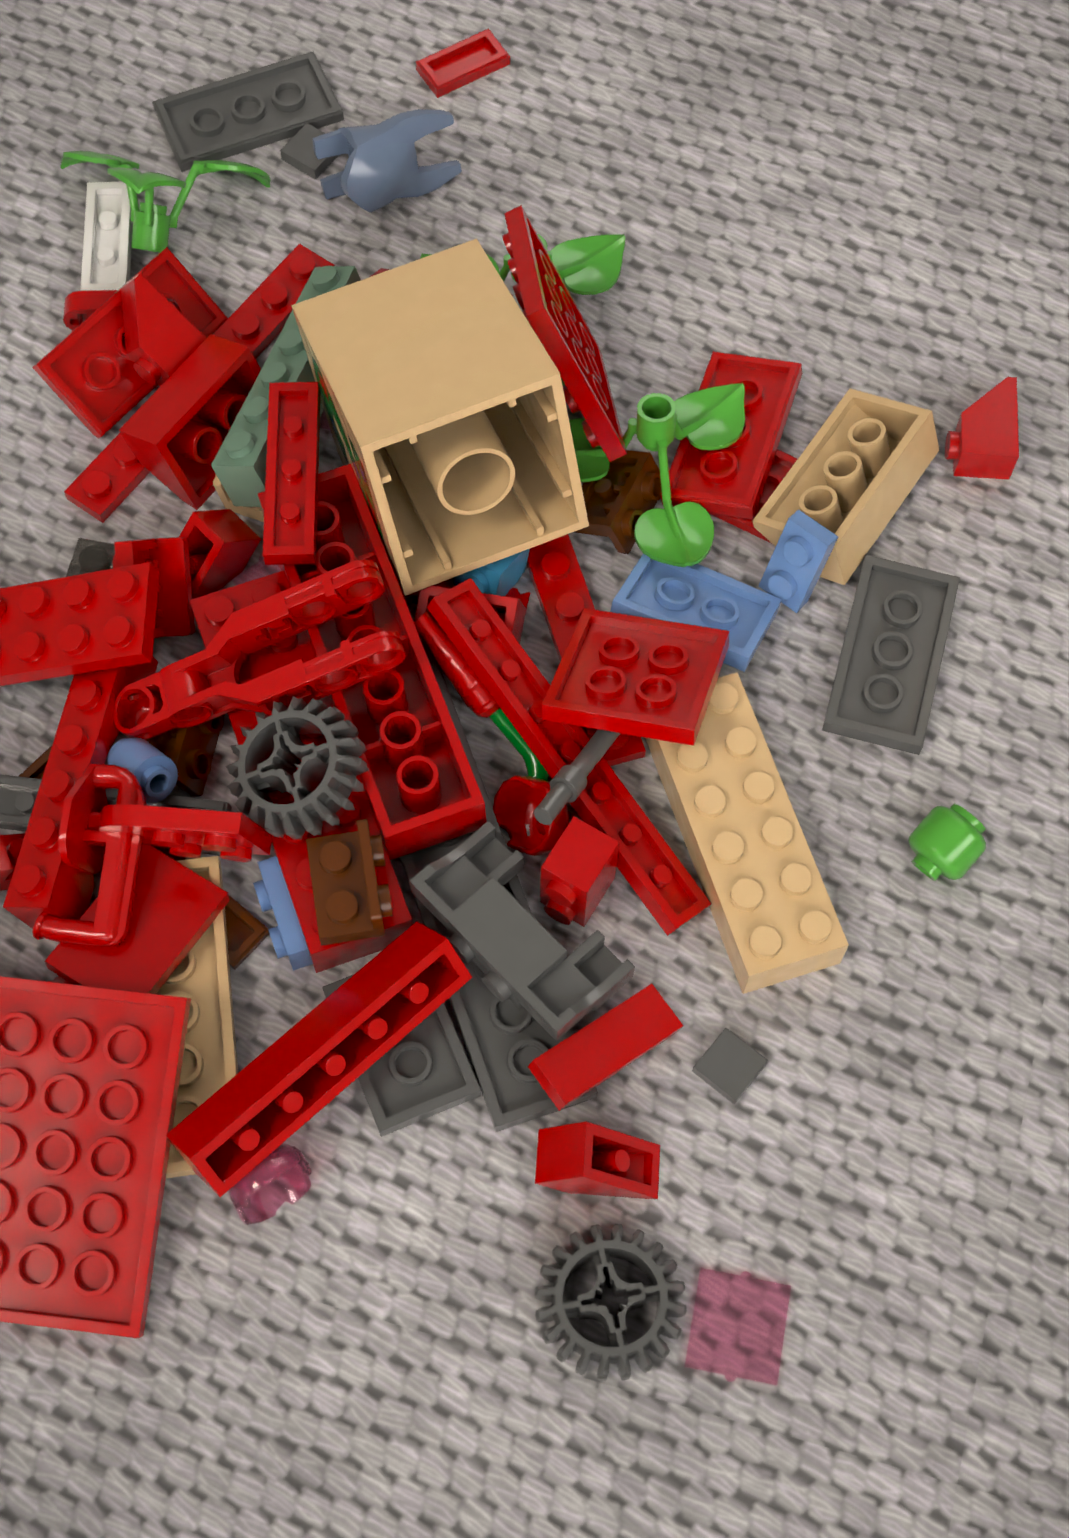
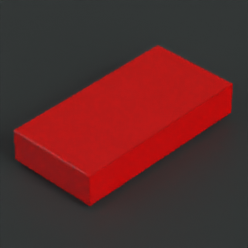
M488 28L416 61V70L435 96L439 98L510 65V55Z

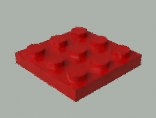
M584 608L543 700L542 718L547 721L694 746L729 648L730 631Z

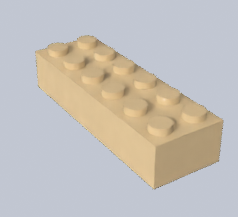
M738 672L718 677L694 746L646 737L645 739L704 894L711 902L710 910L742 994L840 964L849 944Z

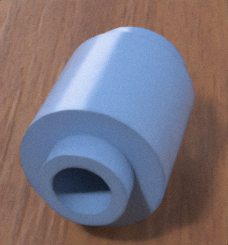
M124 738L116 742L108 753L107 765L127 768L136 776L143 790L146 804L157 803L165 799L174 789L178 777L176 765L148 741L142 738Z

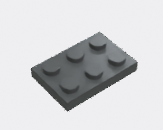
M353 975L323 986L325 997L327 998ZM444 1003L358 1077L381 1137L481 1096V1090Z

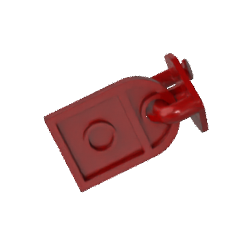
M89 764L65 797L58 836V847L62 861L84 873L96 874L102 868L94 921L71 920L56 917L43 911L34 923L33 937L37 940L45 938L61 943L104 947L115 946L121 943L126 938L129 930L142 844L170 848V854L186 858H200L202 850L220 852V858L251 862L252 854L270 855L273 835L240 812L147 806L143 790L136 776L127 768L116 765ZM105 788L118 789L115 805H108Z

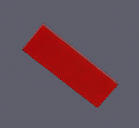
M650 984L535 1058L527 1067L560 1111L670 1038L683 1027V1024L654 985Z

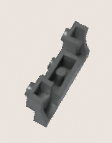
M487 821L458 847L442 858L428 864L409 881L411 893L447 928L448 940L462 962L468 964L472 960L485 974L482 980L489 991L501 1002L509 998L518 1009L524 1007L558 1041L590 1010L597 1011L634 976L635 966L628 959L622 963L604 945L605 936L598 930L567 957V950L503 887L524 868V856L518 850L511 853L496 838V828Z

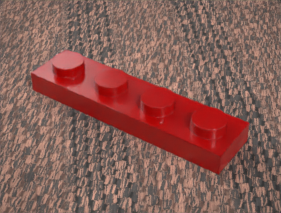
M319 382L269 383L263 558L265 565L316 564L321 398Z

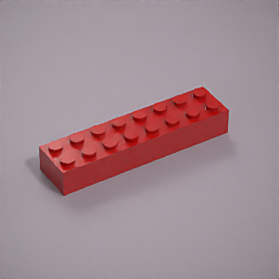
M350 463L318 474L316 564L281 565L282 571L284 570L289 587L291 588L356 560H372L378 565L385 587L384 593L378 599L307 629L306 633L315 657L340 648L339 642L346 639L354 642L377 632H394L396 630L399 632L406 654L404 661L400 665L330 695L333 706L345 715L344 718L346 720H349L357 727L359 732L357 738L365 744L367 749L359 758L367 763L369 771L359 776L389 858L393 860L478 830L487 822L484 799ZM265 491L257 493L263 517L265 506Z
M284 570L189 600L205 649L231 613L289 589ZM306 630L247 655L240 668V684L301 658L305 662L316 658ZM330 695L319 699L328 707H334ZM235 709L227 714L237 744L243 745L246 737L243 736L240 727L254 729L258 722L256 713ZM321 734L300 735L301 741L306 745L314 743L319 746L327 743L325 736ZM357 775L356 779L361 782L360 776ZM276 790L268 793L274 804H290L295 802L293 795L289 792L281 793ZM365 791L351 792L348 799L353 802L355 810H345L341 807L337 811L340 825L332 826L324 820L321 836H314L308 831H305L302 840L292 839L286 834L282 838L272 836V846L278 858L316 973L382 951L413 925L411 915L382 839L385 866L375 867L378 885L388 884L393 916L383 917L385 936L321 946L306 839L358 831L357 820L363 819L368 820L370 836L379 835L380 831Z

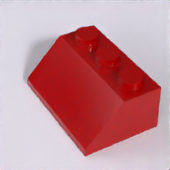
M210 334L119 429V432L139 463L182 501L196 510L216 491L213 486L216 473L211 464L257 379L261 368L248 346Z

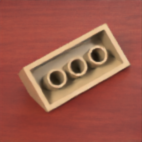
M849 388L753 519L754 528L776 546L788 518L799 509L838 536L820 577L845 585L865 557V554L871 549L938 453L939 445L932 411Z

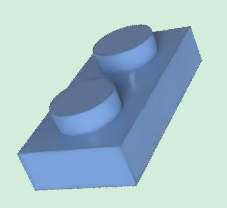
M798 509L788 518L759 583V587L767 593L782 599L781 603L798 613L808 602L838 536Z
M277 856L257 862L263 880L253 884L262 912L273 909L278 926L268 929L277 958L288 956L293 971L312 965L313 962Z

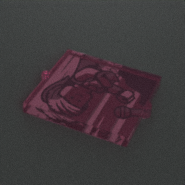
M700 1268L684 1367L725 1375L727 1382H733L736 1378L777 1386L791 1286L751 1278V1274L747 1271L742 1272L739 1276Z

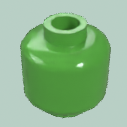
M955 803L950 808L945 806L934 807L909 836V845L916 854L911 862L933 881H936L940 875L951 880L960 879L985 851L986 842L982 833L986 829L976 817Z

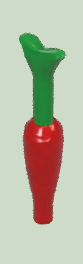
M426 611L414 621L415 627L426 641L439 666L466 706L478 717H489L522 756L528 776L547 781L549 777L548 772L443 629Z

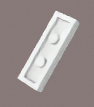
M124 182L87 183L80 291L119 290L130 280L133 222L130 221L131 208L127 185Z

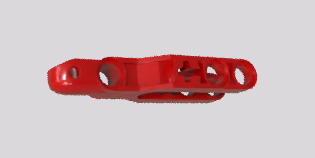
M364 559L344 564L231 613L206 649L169 664L155 674L126 685L119 692L114 703L113 721L116 728L129 738H142L145 740L175 728H188L202 724L235 709L253 713L264 712L266 715L271 716L273 701L282 702L289 707L292 698L296 697L302 698L305 702L309 703L312 699L319 700L400 665L404 661L406 654L398 630L394 632L383 631L368 635L354 642L346 639L339 642L340 648L306 662L301 658L240 684L239 680L240 668L247 655L378 599L384 593L385 587L377 563ZM132 693H138L135 696H129Z

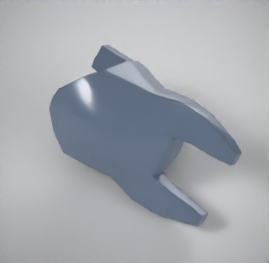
M417 109L399 113L376 125L342 127L313 138V149L317 159L341 154H348L349 157L343 171L320 179L326 200L347 195L359 207L371 213L388 205L397 198L419 197L435 191L461 173L459 161L418 166L414 142L425 135L454 124L452 114L444 110Z

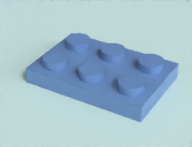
M643 553L613 599L610 612L730 631L729 648L723 663L745 672L773 622L782 599L699 564L677 567L655 561Z

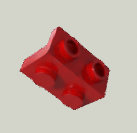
M147 538L114 542L113 568L150 562L160 571L154 638L194 634V614L189 601L193 598L187 538Z

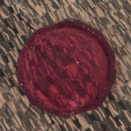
M282 1143L228 1191L242 1222L247 1225L260 1223L275 1216L276 1211L285 1201L290 1204L297 1202L311 1188L309 1175L312 1174V1170L300 1150L295 1146Z

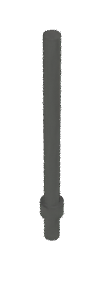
M598 729L573 762L560 768L550 781L551 790L534 810V816L540 823L544 825L551 824L567 802H574L587 786V776L620 733Z

